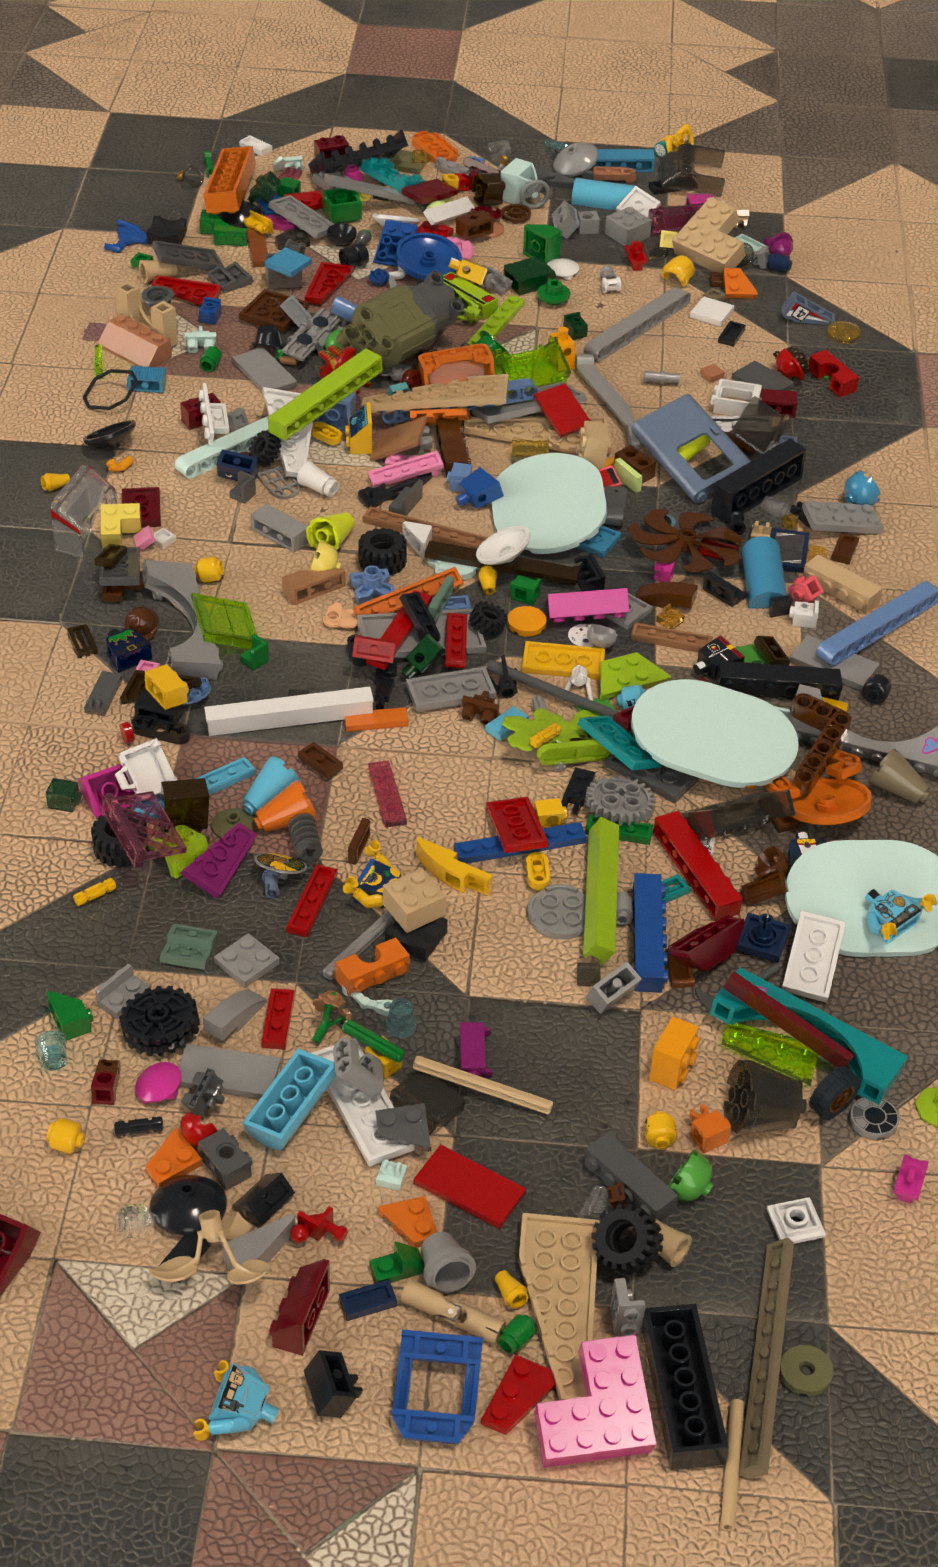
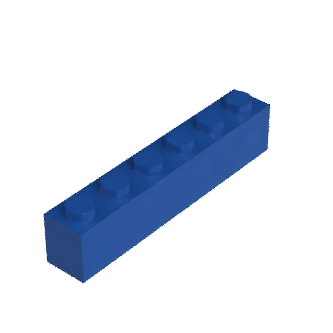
M634 873V970L642 978L634 990L635 992L662 993L663 983L667 984L668 970L664 969V966H667L668 953L663 952V948L667 947V934H663V931H666L667 918L662 917V914H666V900H662V897H665L666 884L662 883L661 874Z

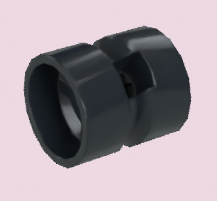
M363 243L339 250V261L343 265H350L355 268L356 265L362 266L369 262V252Z

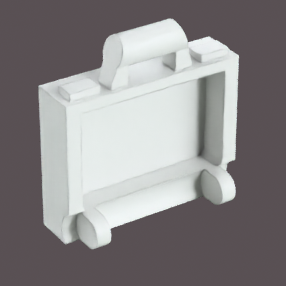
M157 738L123 751L118 755L123 768L115 774L116 779L123 791L134 790L139 803L161 794V782L178 780L174 776L161 748V743ZM124 773H126V775H127V777H128V779H129V781H130V785L128 784L127 779H126Z

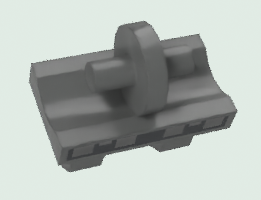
M207 1068L205 1073L196 1072L192 1079V1084L197 1088L194 1094L185 1093L181 1100V1103L187 1109L191 1110L195 1116L201 1115L200 1119L203 1120L209 1108L212 1109L215 1103L223 1104L225 1097L220 1094L224 1081L210 1068Z

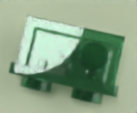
M271 171L264 175H259L255 180L256 184L249 191L250 195L247 200L254 203L262 198L266 203H269L279 188L281 180Z

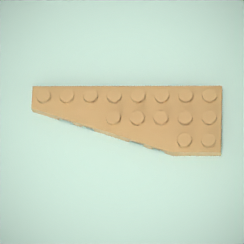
M509 374L467 377V381L458 382V379L451 380L447 385L442 383L412 388L411 392L403 393V390H399L391 396L379 394L363 397L361 406L370 402L371 413L377 411L393 412L395 410L411 411L413 409L429 410L431 408L447 409L456 406L464 408L473 405L482 407L490 404L500 406L507 404Z
M523 1213L518 1262L528 1290V1296L548 1363L556 1383L555 1386L559 1400L586 1397L578 1350L582 1342L593 1340L597 1256L595 1254L598 1251L593 1249L592 1244L596 1240L592 1239V1233H596L597 1229L594 1228L595 1222L599 1223V1220Z

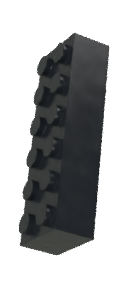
M788 439L715 482L711 513L724 522L729 523L727 518L732 511H741L744 514L802 479L807 448L792 439Z
M685 1304L645 1308L641 1329L670 1470L725 1465L729 1446L697 1305Z

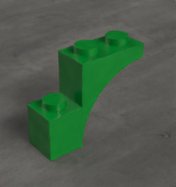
M202 209L200 215V234H214V245L247 246V228L231 226L222 221L218 214L207 213L205 209Z

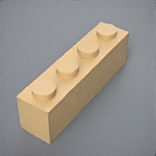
M816 555L805 564L804 578L815 574L824 592L867 614L880 603L882 587L820 555Z

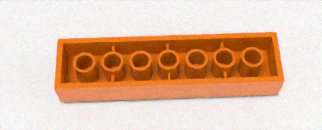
M253 146L223 148L203 194L207 213L216 215L221 212L235 213L239 211L256 165Z

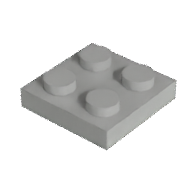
M247 933L214 956V964L246 988L280 964V959L261 942Z

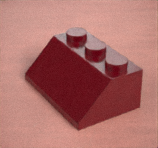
M326 1259L300 1267L296 1277H291L288 1286L289 1294L287 1298H282L279 1306L280 1315L277 1320L274 1319L269 1330L274 1348L301 1356L304 1355L330 1292V1263Z

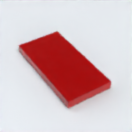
M528 797L486 802V810L505 853L548 847V839Z
M441 1144L414 1178L415 1185L501 1229L526 1194L525 1187Z

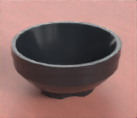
M346 223L333 224L327 229L328 239L339 247L348 246L355 240L357 234L356 228Z

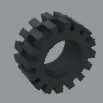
M263 430L261 433H257L258 437L254 436V442L251 441L250 443L252 446L249 447L250 452L248 455L257 457L258 464L266 467L270 466L271 463L273 464L275 462L274 459L278 458L277 454L281 452L279 448L282 445L280 444L281 440L279 437Z
M481 601L475 604L469 617V622H471V627L475 626L474 630H480L479 633L483 634L484 632L486 636L491 634L492 637H495L502 633L508 620V615L504 613V609L500 610V606H494L492 602L488 604V601H484V603Z

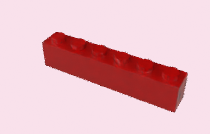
M679 811L655 817L653 834L713 919L717 922L724 916L733 917L739 915L743 903L742 895L733 887L729 877L725 876L719 863L715 862L710 855L708 848L704 847L698 834L689 826L687 819L683 818Z

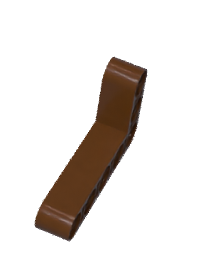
M800 693L795 696L792 716L822 731L797 769L793 782L801 790V795H808L848 735L852 718L848 712L809 694Z

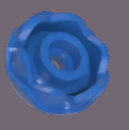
M380 268L374 271L371 270L370 275H368L370 282L375 286H383L389 280L387 270Z

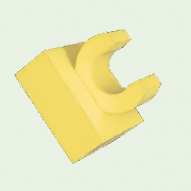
M661 230L660 247L673 248L672 239L678 232Z

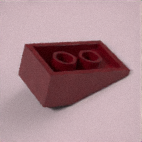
M0 1214V1296L30 1257L41 1234L40 1231Z

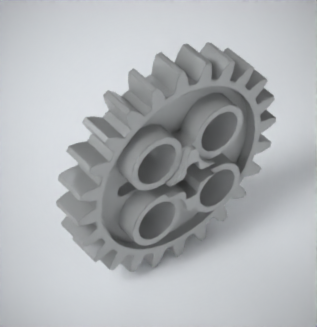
M611 775L610 779L602 776V781L595 779V783L591 782L590 787H587L585 797L586 807H590L589 812H595V817L602 816L612 822L617 821L620 826L623 822H626L628 826L631 825L632 821L635 824H639V820L645 822L646 817L650 818L651 813H654L656 799L654 798L655 794L650 793L651 788H645V783L638 784V779L631 781L629 776L623 779L621 775L618 778Z

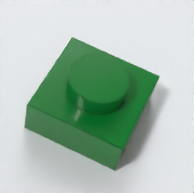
M138 252L130 260L131 266L139 268L140 260H153V256Z

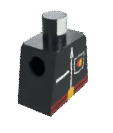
M720 635L698 651V660L693 665V670L698 676L706 673L713 680H716L719 661L744 662L745 656Z

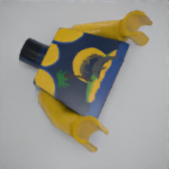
M374 839L369 843L370 845L365 847L364 851L367 856H374L375 858L369 860L358 880L353 876H349L345 880L346 884L343 886V892L346 894L353 893V902L362 904L366 908H386L383 905V885L400 878L401 873L396 870L383 853L380 854L378 852L381 845L379 841Z

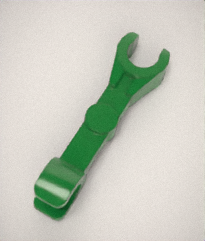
M204 151V160L207 167L206 177L209 178L214 167L211 161V152Z

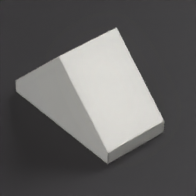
M407 521L403 522L402 534L405 536L407 543L421 558H424L429 540L432 541V526Z

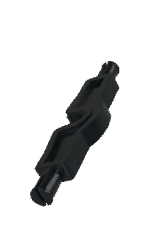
M398 657L394 658L393 663H389L385 670L376 669L375 684L377 687L375 701L377 703L375 708L377 710L379 708L384 709L385 702L390 700L395 684L394 678L391 677L397 676Z

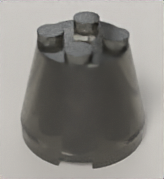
M738 1060L733 1065L726 1082L730 1085L728 1101H724L723 1106L724 1117L728 1119L731 1131L744 1135L790 1128L795 1129L800 1114H804L807 1108V1101L803 1099L802 1081L752 1060Z

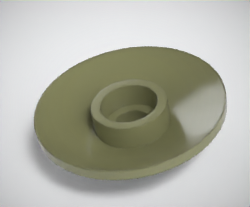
M231 808L219 812L213 818L212 830L217 837L221 838L239 822L253 832L256 824L253 820V815H250L243 809Z

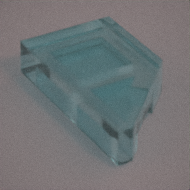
M545 139L544 141L545 146L559 148L560 150L568 146L565 143L551 139Z

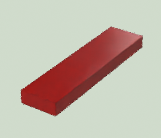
M447 613L445 667L465 668L467 614Z
M316 864L286 926L287 933L308 938L338 875V869Z

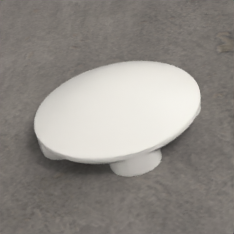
M558 258L547 263L555 271L556 276L563 277L566 280H571L573 275L579 271V265L570 259Z

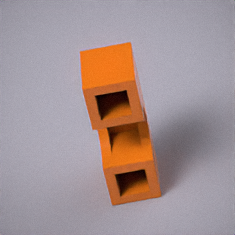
M395 937L376 945L375 962H364L356 954L336 961L335 979L341 987L342 985L345 987L347 995L350 996L355 991L362 992L369 987L381 984L386 980L408 972L410 955Z

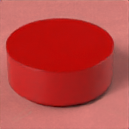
M121 723L120 732L125 744L134 742V732L130 723Z

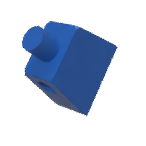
M479 467L459 483L461 494L455 500L460 507L470 503L475 508H481L504 495L499 481Z

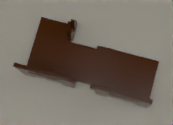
M623 1182L607 1187L611 1207L617 1209L618 1204L627 1206L623 1201L626 1199ZM618 1187L621 1188V1194H622V1195H620V1196H619Z

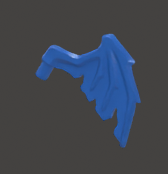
M118 219L117 223L121 226L118 227L119 241L116 244L105 243L104 250L122 252L128 245L137 243L147 244V233L138 225Z

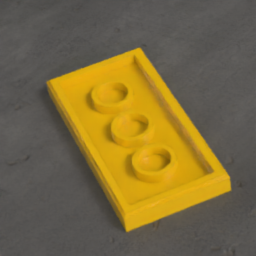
M525 641L522 672L571 677L572 669L576 665H580L587 669V677L600 680V664L605 659V648Z

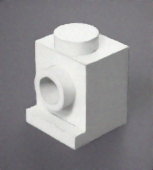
M795 601L794 606H790L789 618H793L792 626L816 629L819 601H815V604Z

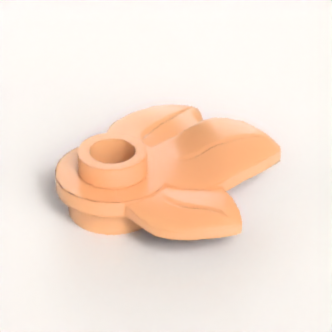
M340 603L329 606L323 618L324 624L330 628H355L358 626L357 617L353 609H343Z

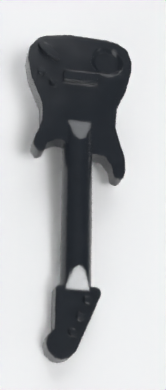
M432 473L417 476L415 479L389 488H385V483L375 488L366 487L358 491V498L367 508L370 506L377 507L387 500H394L400 494L397 492L402 491L406 486L412 488L419 479L423 480L424 485L432 478Z

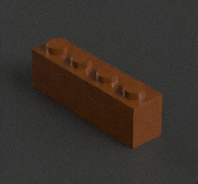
M458 418L437 419L436 436L447 478L448 471H452L454 462L471 464V458H468L469 451L468 447H466V437L463 436V425L459 424Z

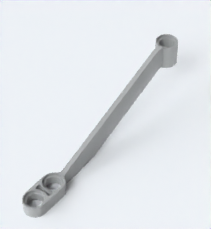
M576 354L575 369L626 427L628 446L632 445L640 451V441L631 431L635 421L630 406L594 366L593 354Z

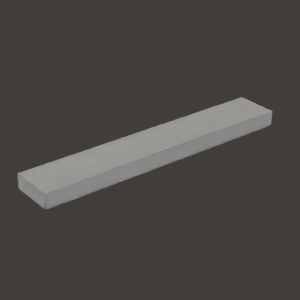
M325 173L324 179L330 186L413 205L416 203V201L392 188Z

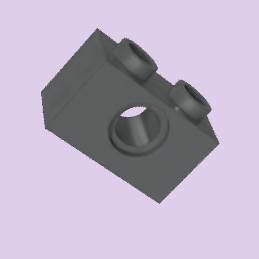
M224 1128L198 1142L199 1156L226 1191L252 1177L251 1165H253L250 1155L240 1149L237 1139L233 1135L230 1136Z

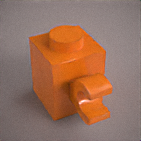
M704 1104L700 1106L701 1114H697L693 1109L690 1110L689 1118L692 1121L690 1137L703 1153L729 1142L731 1125L728 1119L723 1117L718 1110L709 1113L708 1107Z

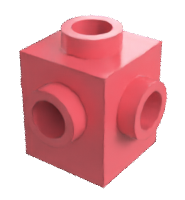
M815 574L806 578L804 576L793 580L794 584L788 588L793 600L797 602L812 603L818 595L824 592Z

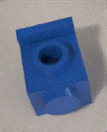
M204 297V302L199 309V322L216 325L222 314L221 299Z

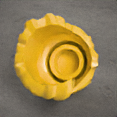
M680 255L670 260L663 267L661 275L663 278L668 279L670 276L669 272H672L682 283L681 286H686L689 279L695 273L694 264L687 256Z

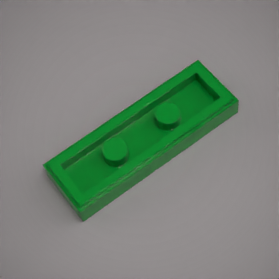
M589 814L586 835H589V830L600 817ZM632 821L631 825L628 826L626 822H623L621 826L619 825V840L650 845L654 825L640 822L635 824Z

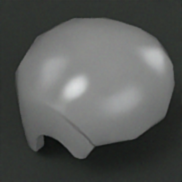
M589 624L587 639L594 647L610 648L616 643L618 635L616 630L602 625Z

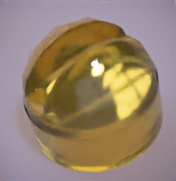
M788 514L783 516L782 525L786 530L797 527L798 518L796 515Z

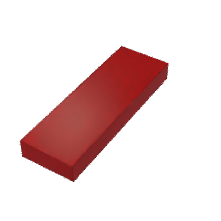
M271 988L262 1037V1048L286 1050L295 996L294 990Z

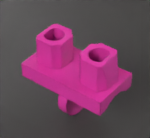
M904 1154L893 1192L898 1194V1200L912 1203L913 1199H919L929 1161H920Z

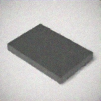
M753 361L732 373L731 378L734 381L762 385V389L789 391L794 388L795 382L757 361Z

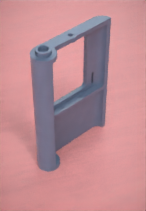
M690 394L683 395L642 417L631 427L632 433L694 503L705 501L708 492L713 490L715 482L751 462ZM702 435H707L733 464L731 467L707 480H703L677 451L678 448Z

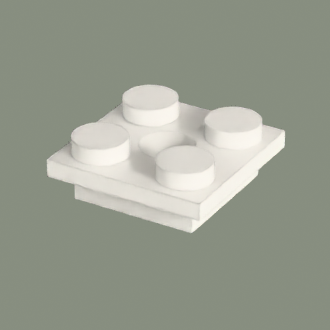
M810 1197L767 1206V1212L779 1240L788 1237L795 1244L826 1237ZM791 1217H798L799 1219H802V1221H793Z

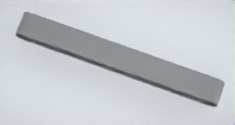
M673 287L590 340L585 345L584 354H593L594 360L601 362L686 307L690 301L691 294L678 287Z

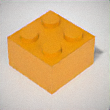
M673 1016L671 1017L653 1049L650 1081L675 1091L680 1082L685 1083L689 1073L688 1068L695 1065L698 1053L695 1051L701 1039L698 1037L699 1026Z

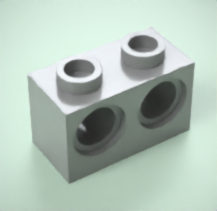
M563 201L553 212L552 218L554 227L561 230L562 236L567 239L579 226L577 210L566 201Z

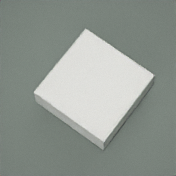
M161 528L154 533L155 542L153 544L162 550L177 541L176 535L165 528Z

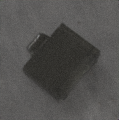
M417 1071L392 1089L390 1094V1100L393 1102L394 1108L425 1103L429 1134H432L437 1127L441 1128L464 1110L466 1101L465 1098L458 1094L459 1087L454 1083L441 1078L437 1079L420 1071Z

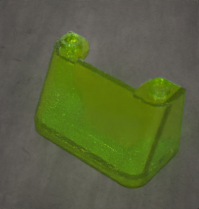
M557 337L548 338V344L545 346L539 344L535 350L508 355L507 351L502 352L501 348L492 351L495 375L509 374V381L529 378L536 387H541L558 382H566L571 374V370Z

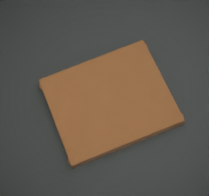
M423 416L380 431L370 456L371 462L418 446L427 417Z

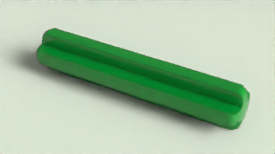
M347 1019L343 1023L342 1031L397 1063L404 1059L405 1050L351 1019Z

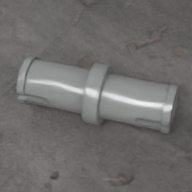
M645 370L643 381L658 382L660 385H663V383L679 385L680 373H665L663 370H660V372Z

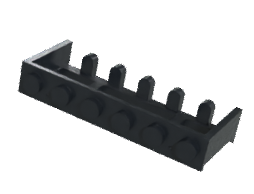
M399 130L394 136L388 135L386 143L381 144L380 140L376 138L372 142L373 146L368 148L366 143L362 142L359 144L360 150L353 151L351 146H348L345 149L346 154L342 155L339 154L338 150H334L331 153L332 157L328 159L325 158L323 151L320 152L308 164L312 177L313 174H319L321 171L324 173L342 172L349 165L360 167L363 159L372 156L376 158L395 157L402 148L408 147L403 130Z

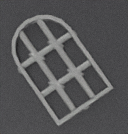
M283 465L258 473V479L274 497L290 499L299 494L300 486L294 477L283 476L278 472L280 470L284 471ZM275 472L279 477L272 478L269 474ZM266 475L270 480L265 481L261 476ZM289 477L293 483L288 484L284 478ZM282 480L286 486L279 487L275 481ZM268 483H273L276 489L272 490ZM297 486L298 489L294 491L292 487ZM283 489H290L292 494L286 495Z

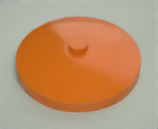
M820 777L808 795L785 800L784 805L786 812L796 820L816 825H835L854 821L869 812L872 806V795L865 785L855 780H836L835 777Z

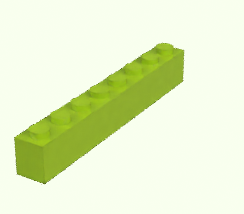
M365 348L268 417L269 432L284 441L292 437L382 372V356Z

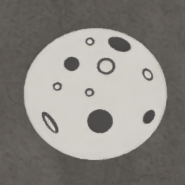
M579 624L569 630L568 637L573 644L594 647L587 639L589 624Z

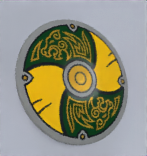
M261 853L254 857L256 864L265 869L278 872L279 877L284 880L287 879L288 874L303 873L307 870V865L303 861L285 854Z

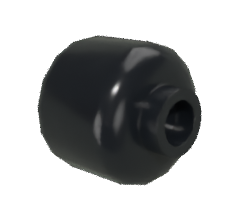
M871 675L862 688V695L867 702L881 704L887 699L891 691V683L883 675Z

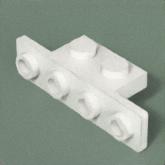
M203 383L198 397L199 401H202L200 411L204 413L202 424L206 426L204 438L208 439L209 446H213L214 434H229L228 416L225 403H209L207 384Z

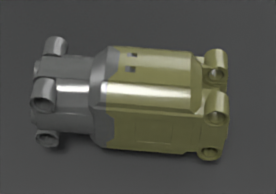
M433 270L423 282L414 287L399 284L358 305L353 313L352 323L346 325L336 337V341L343 351L346 347L354 348L356 350L355 356L366 348L382 356V368H391L429 348L447 327L456 322L457 317L465 307L460 299L455 298L453 288L443 283L444 277L442 273Z

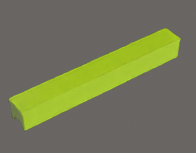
M600 817L589 830L583 950L584 957L588 958L592 955L599 959V964L604 965L615 954L619 825L603 817Z

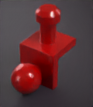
M330 1206L324 1213L307 1215L299 1211L297 1214L298 1224L294 1225L290 1231L291 1239L298 1244L306 1242L309 1236L319 1241L326 1232L334 1235V1239L339 1242L343 1241L348 1234L345 1226L341 1225L339 1227L334 1224L333 1208Z

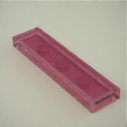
M389 760L368 763L369 774L385 828L407 825V818Z

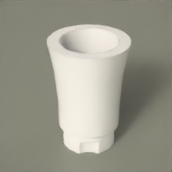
M312 461L306 462L297 475V483L299 485L313 489L330 498L335 496L340 487V484L334 477L318 468Z

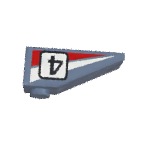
M794 291L781 305L782 315L787 320H792L796 323L832 326L835 324L834 313Z

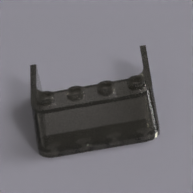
M687 142L679 145L661 157L660 185L671 189L712 194L713 196L721 197L725 179L698 174L694 170V164L722 168L725 150L696 146Z
M790 790L753 793L684 811L681 812V815L687 819L691 829L698 834L700 841H704L712 837L730 834L733 828L738 827L740 831L751 828L752 823L757 822L758 825L770 823L771 818L794 816L795 810Z

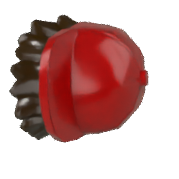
M789 347L784 348L780 352L775 351L773 353L774 357H776L777 371H780L787 378L797 377L802 381L804 374H807L810 370V364L801 349Z

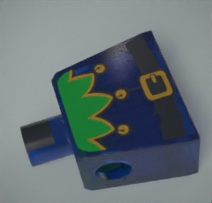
M129 628L119 632L118 629H112L108 633L106 638L107 653L118 673L137 666L140 660L149 661L153 659L151 643L135 630Z

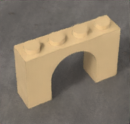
M129 281L115 287L118 315L122 314L171 339V347L178 343L176 309L174 306L165 301L152 306L150 321L142 309L140 287Z

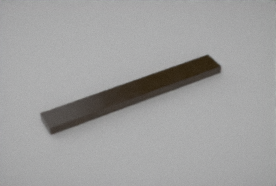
M430 540L425 550V558L478 568L492 566L496 571L570 585H576L580 574V568L517 557L505 564L486 565L480 563L477 559V549Z

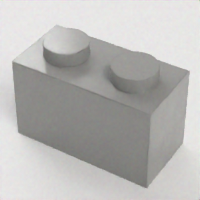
M625 962L592 986L586 998L601 1015L634 991L642 978L628 962Z

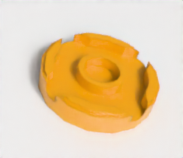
M532 606L517 607L511 610L507 617L509 630L513 633L515 631L523 637L539 635L546 628V615L540 609Z

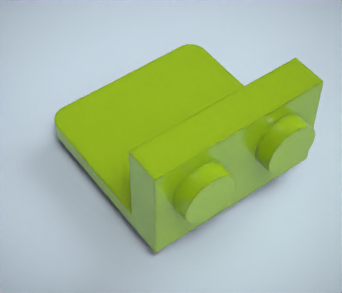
M185 825L175 826L172 828V831L156 836L153 841L148 843L149 849L165 857L170 875L175 879L182 876L180 874L182 870L209 848L206 836Z

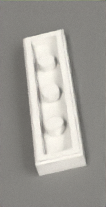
M468 197L428 208L423 213L431 226L470 214V209L473 208L474 210L475 207Z

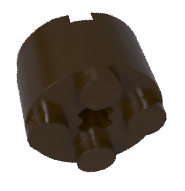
M484 173L474 176L472 192H475L476 197H473L477 206H493L503 203V190H505L506 185L497 173Z

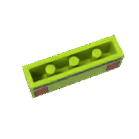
M453 272L443 275V283L453 288L455 298L460 299L466 309L471 305L455 292L456 289L475 304L480 305L479 309L482 310L481 320L484 321L491 317L498 309V298Z

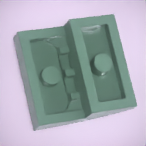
M173 924L167 934V943L160 954V963L205 970L211 958L218 931Z

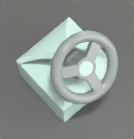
M515 158L501 171L500 178L506 185L505 190H503V201L511 204L521 202L530 209L539 208L548 201L550 188L546 182L537 179L533 163ZM542 187H544V188H545V196H544V198L541 200L540 197H539V196H540V193H539V192H540V190L542 189ZM532 198L535 199L537 203L530 204L527 203L525 199Z

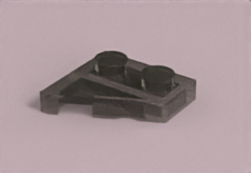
M298 227L275 236V244L278 250L284 249L288 239H292L297 243H305L306 247H310L307 232Z

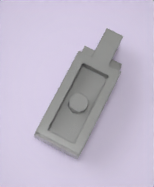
M439 156L435 159V167L441 169V173H465L468 176L471 171L468 167L446 160L444 157Z

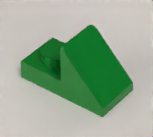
M394 1242V1253L369 1260V1267L376 1283L388 1279L390 1283L420 1275L424 1273L425 1268L419 1249L400 1242Z

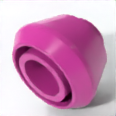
M349 165L345 168L344 175L353 180H363L360 168L356 165Z

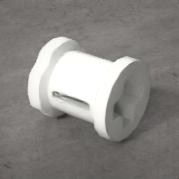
M620 277L615 279L602 278L603 293L613 290L620 292Z

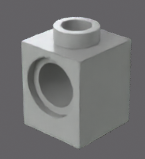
M597 211L577 213L579 234L599 233L600 219Z

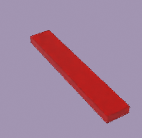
M413 590L412 593H420L428 607L432 601V595ZM402 606L380 638L396 641L395 654L414 628L404 606ZM366 659V664L383 670L389 665V662Z

